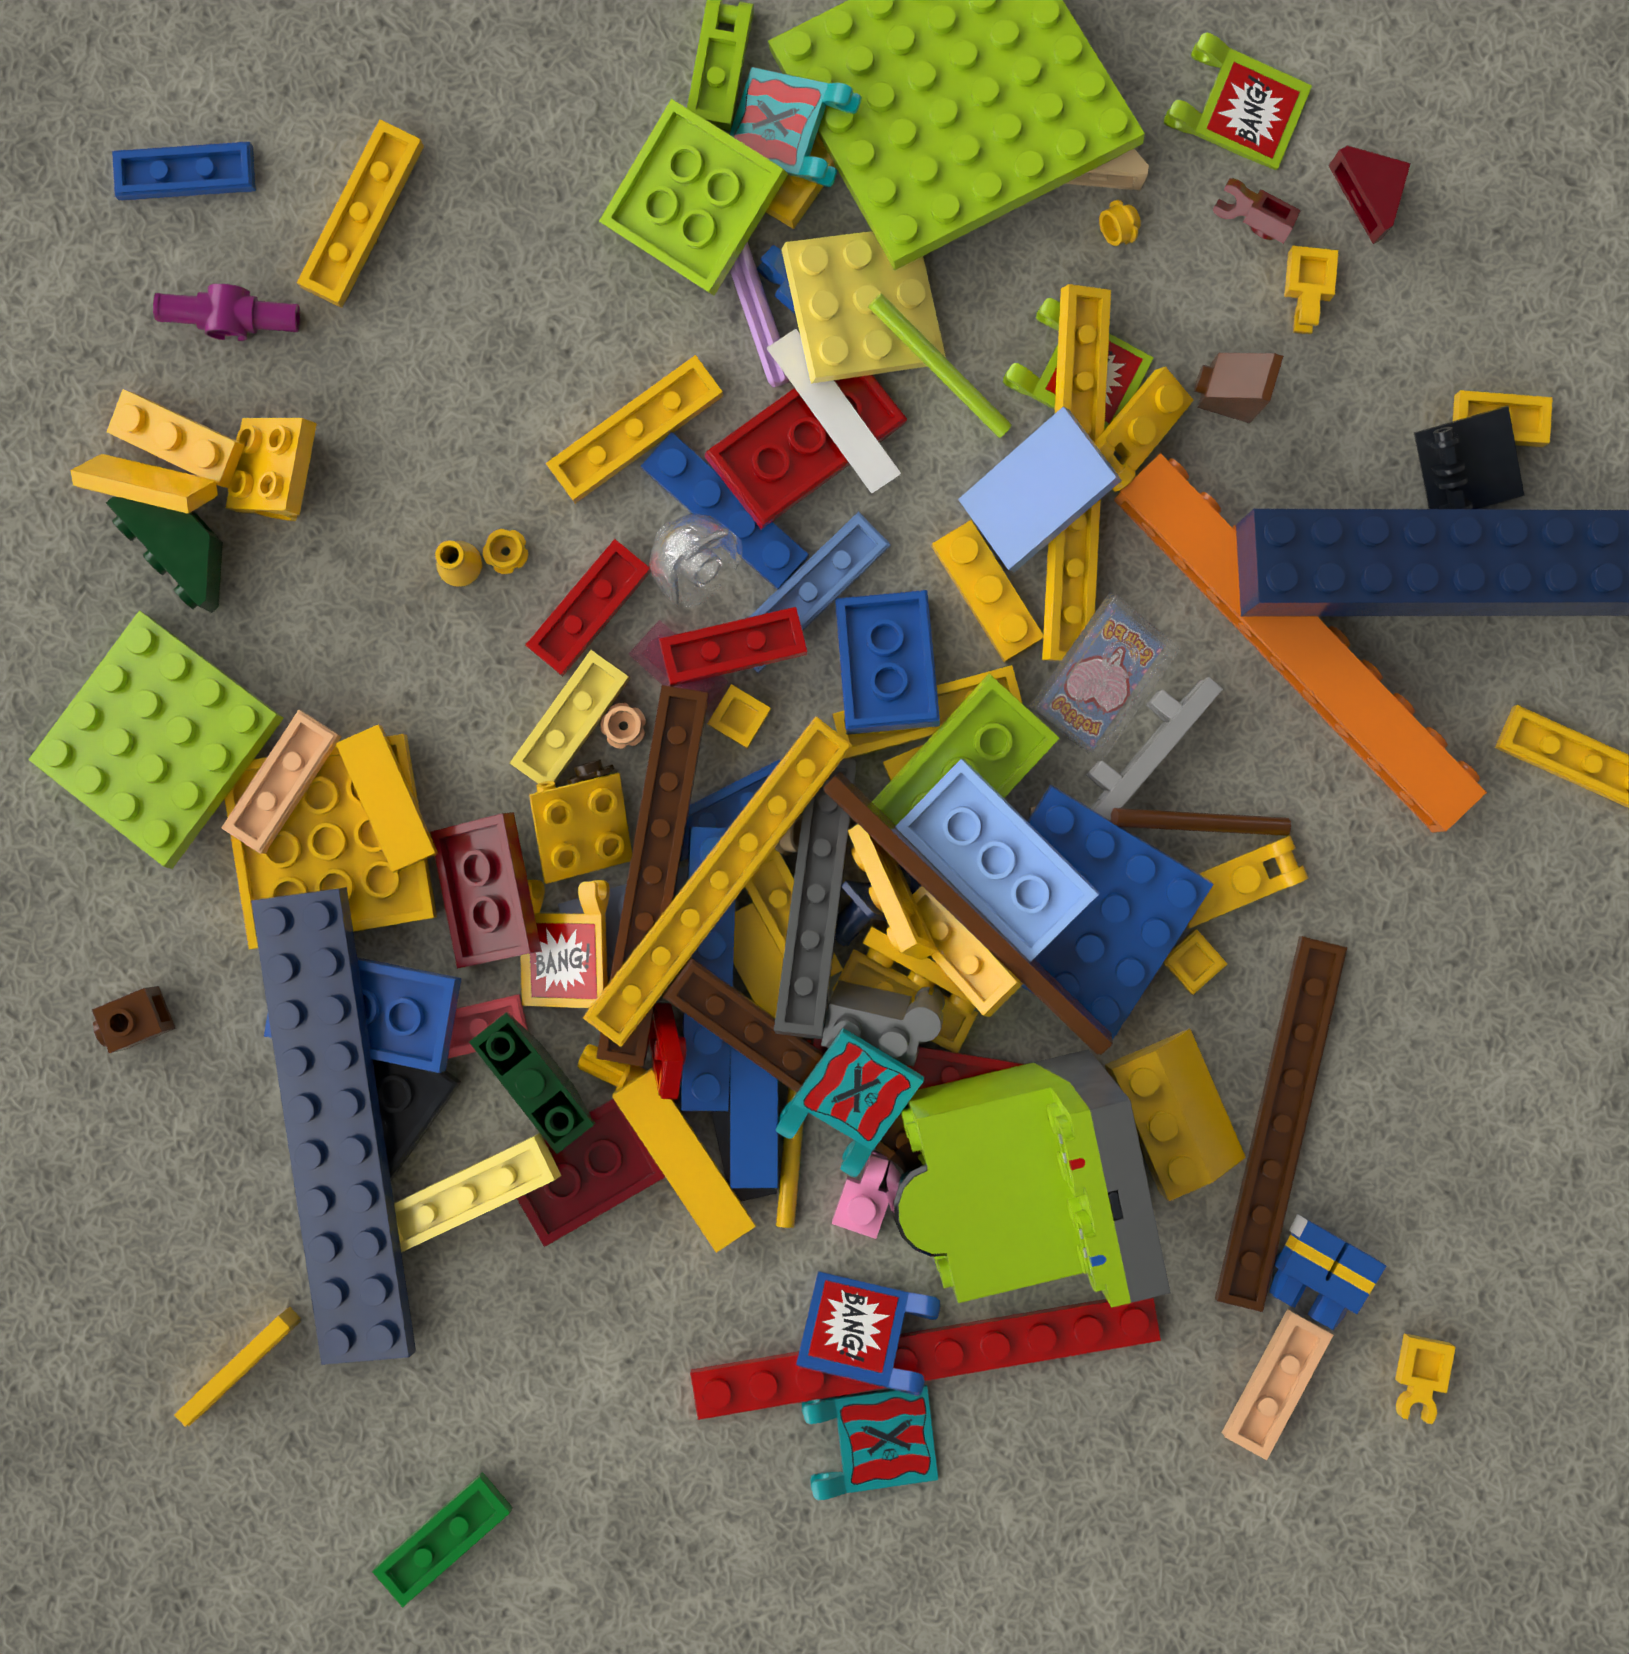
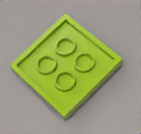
M671 99L599 222L715 296L788 176V173L777 164Z

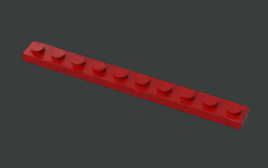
M1154 1298L1112 1308L1107 1299L902 1333L893 1368L920 1373L924 1376V1381L1161 1341ZM799 1351L691 1369L690 1372L698 1420L886 1387L796 1366Z

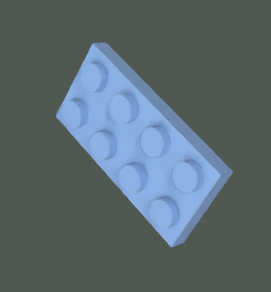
M960 759L895 826L1030 962L1100 893L964 759Z

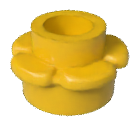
M1121 200L1112 201L1109 205L1110 208L1100 213L1099 226L1107 242L1113 246H1118L1122 243L1127 245L1129 242H1135L1138 237V230L1141 227L1138 211L1130 204L1123 205Z
M495 530L488 536L483 547V558L488 565L494 566L493 568L497 573L511 574L515 568H521L527 562L529 552L525 549L526 540L516 530ZM508 547L510 553L505 556L502 554V549Z

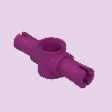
M211 284L208 286L207 292H198L197 296L155 293L153 300V315L157 322L195 324L198 329L205 330L207 336L218 340H225V336H238V341L247 340L248 333L256 334L258 329L299 332L300 307L298 304L258 301L256 296H250L249 290L236 285Z

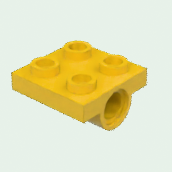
M242 418L236 441L244 444L245 447L228 488L225 508L241 513H254L269 518L297 521L301 511L317 423L304 418Z

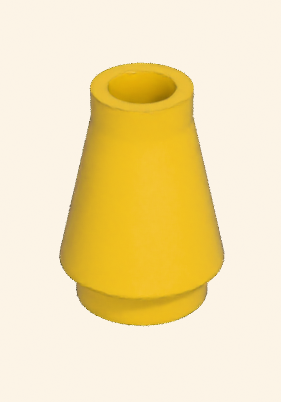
M448 540L439 544L436 549V568L444 582L452 586L462 587L471 584L478 578L482 569V558L479 551L472 544L464 541ZM452 554L459 555L456 562L449 563L448 559Z

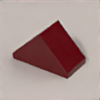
M1347 145L1337 152L1328 166L1371 242L1375 244L1382 240L1394 225L1411 163Z

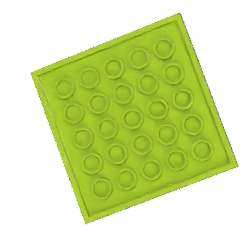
M847 0L768 40L769 49L782 74L824 83L847 84L853 89V93H858L862 97L859 109L855 114L826 105L817 133L894 270L1144 144V131L1063 0Z

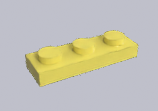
M590 650L510 761V764L538 784L545 781L556 783L600 722L603 715H605L628 683L630 677Z

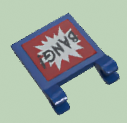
M818 1271L796 1366L890 1388L915 1396L921 1395L925 1383L924 1376L920 1373L895 1369L893 1367L905 1313L929 1320H936L940 1312V1300L933 1296L909 1293Z

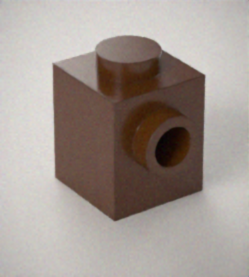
M159 986L140 989L92 1009L95 1017L93 1022L95 1036L102 1046L107 1047L109 1053L126 1050L176 1029Z

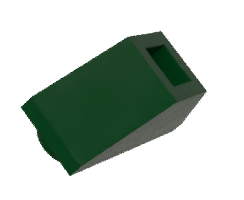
M112 497L106 502L117 515L112 520L113 524L130 541L137 538L146 547L147 551L143 554V557L158 573L164 575L168 572L178 583L173 590L186 605L193 610L199 606L211 613L219 607L223 542L195 511L187 514L121 497Z
M504 1013L469 1041L556 1154L595 1124L573 1083L543 1045L510 1013Z

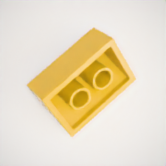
M1190 1028L1105 1064L1108 1074L1131 1101L1140 1149L1157 1189L1165 1199L1171 1201L1213 1183L1246 1158Z

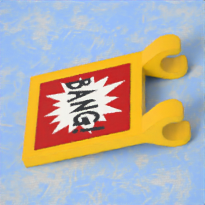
M528 880L542 951L520 956L522 1006L590 1008L608 985L606 910L610 897L609 883L605 880H593L591 882H582L579 885L578 895L584 913H540L545 894L544 884L540 880Z

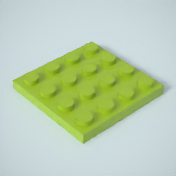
M139 610L28 760L159 864L173 869L284 717L153 618Z

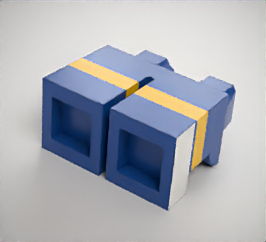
M1297 1214L1289 1229L1291 1234L1282 1252L1276 1255L1274 1266L1278 1268V1271L1274 1276L1269 1293L1295 1308L1306 1287H1310L1319 1294L1311 1306L1308 1315L1317 1322L1334 1330L1345 1317L1348 1310L1358 1314L1387 1266Z

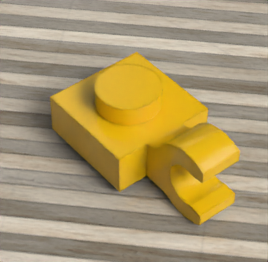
M1292 246L1289 250L1284 297L1298 298L1293 333L1312 334L1313 326H1318L1320 301L1330 302L1335 295L1339 250Z

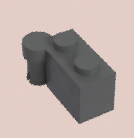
M838 980L828 1003L821 1046L830 1047L844 1028L902 1064L914 1067L921 1043L933 1040L941 1030L943 1024L942 1010L945 1005L943 993L935 988L933 995H930V987H924L917 992L915 1001L912 1003V996Z

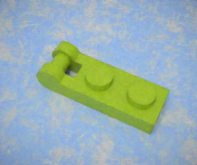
M722 0L706 1L687 109L723 130L731 131L754 14V4L740 1L739 5L735 6L724 4ZM719 23L735 25L734 31L718 30Z

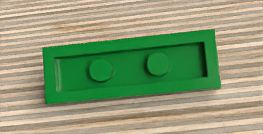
M482 1472L380 1561L372 1570V1573L403 1608L508 1516L513 1507Z

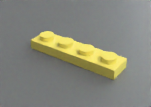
M540 1133L394 1202L401 1252L559 1178L561 1174L543 1136Z

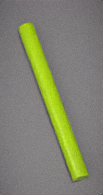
M882 293L870 303L868 308L998 438L1002 437L1011 428L1012 424Z

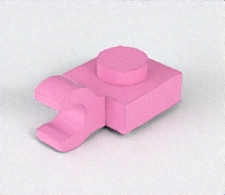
M872 1151L866 1162L861 1180L850 1177L846 1178L832 1224L874 1239L877 1238L891 1197V1191L879 1188L889 1162L887 1157Z

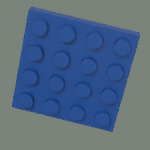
M1050 785L1027 822L1100 893L1034 959L1112 1033L1113 1040L1214 884L1199 873L1126 829L1116 826L1091 808ZM1024 984L1021 986V987H1023L1024 989L1028 990L1029 992L1033 993V992H1032L1030 989H1028Z

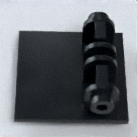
M1509 406L1414 432L1429 509H1479L1525 496Z

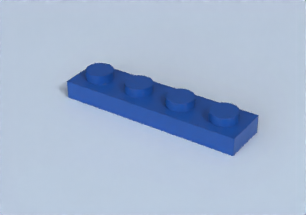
M672 432L641 465L643 471L775 589L778 590L809 557L806 551L773 522L761 530L717 472Z

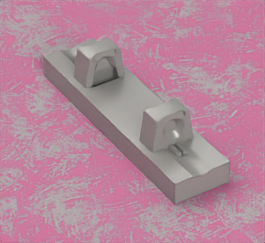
M1207 677L1204 680H1199L1180 703L1165 690L1157 691L1146 706L1164 722L1120 773H1117L1102 760L1095 763L1086 776L1104 792L1090 808L1111 821L1113 808H1122L1223 689L1210 677Z

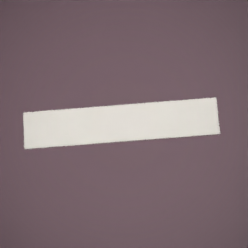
M794 329L767 347L768 352L871 493H874L901 474L835 381L811 384L801 336L797 329Z

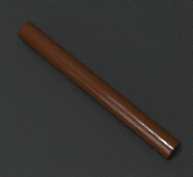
M1113 808L1111 812V822L1118 827L1288 836L1291 832V821L1286 817Z

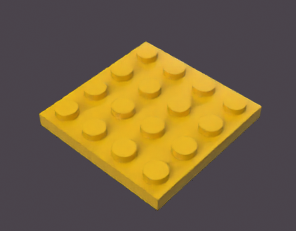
M405 734L387 736L419 809L408 737ZM335 746L265 854H260L230 834L249 949H258L251 901L262 898L347 887L353 932L437 918L428 859L398 872H391L337 746ZM267 757L254 759L225 797L227 817H229Z

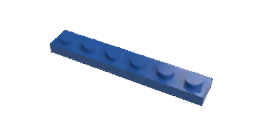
M689 827L687 881L728 828ZM735 900L691 956L731 986H733ZM683 1012L682 1036L686 1040V1060L682 1068L680 1082V1110L728 1111L731 1046Z

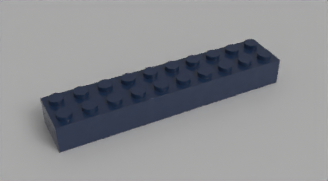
M1253 509L1236 524L1241 617L1629 616V510Z

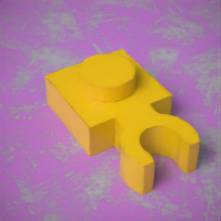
M1404 1333L1395 1380L1400 1384L1408 1385L1407 1390L1402 1392L1396 1401V1412L1403 1419H1408L1411 1406L1420 1402L1423 1405L1421 1419L1428 1424L1434 1423L1437 1416V1407L1432 1399L1433 1391L1447 1393L1456 1348L1449 1342Z

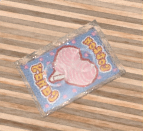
M1109 593L1029 708L1098 761H1103L1176 658L1181 648L1117 594Z

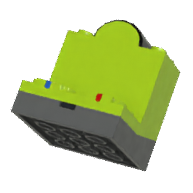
M1089 1049L932 1086L915 1092L908 1102L909 1108L903 1109L901 1112L906 1136L910 1142L902 1145L890 1158L885 1173L886 1196L901 1237L915 1251L934 1257L943 1288L952 1287L958 1303L1082 1273L1088 1274L1090 1284L1095 1292H1103L1111 1308L1171 1293L1131 1101Z

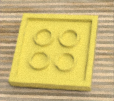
M872 231L785 242L781 250L811 384L927 367L868 308L870 303L880 293L946 358L923 256L894 270Z

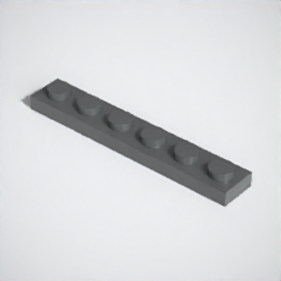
M842 759L803 810L774 1025L775 1034L823 1039L842 892L841 885L843 884L849 837L848 830L850 829L851 817L824 792V786L839 772L855 785L858 767L857 760Z

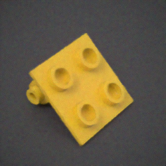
M620 773L556 788L553 781H545L536 785L537 792L530 794L529 797L545 884L631 861L632 850Z

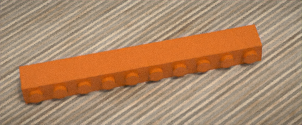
M1160 453L1118 493L1114 501L1432 833L1446 832L1487 793L1478 784L1480 777L1477 772L1464 761L1460 760L1457 762L1446 751L1445 748L1448 744L1445 739L1433 728H1424L1413 716L1415 709L1410 702L1398 693L1392 694L1380 682L1383 677L1379 670L1365 659L1360 661L1348 649L1350 646L1348 638L1336 627L1330 626L1328 628L1318 616L1241 617L1236 525L1231 527L1219 514L1221 508L1214 498L1206 492L1199 493L1187 481L1189 475L1179 462L1173 458L1167 460Z

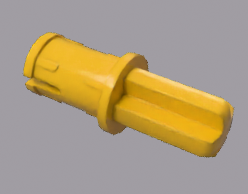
M588 1044L584 1048L577 1065L580 1070L616 1086L615 1092L648 1071L636 1065L596 1059L598 1047L592 1044Z

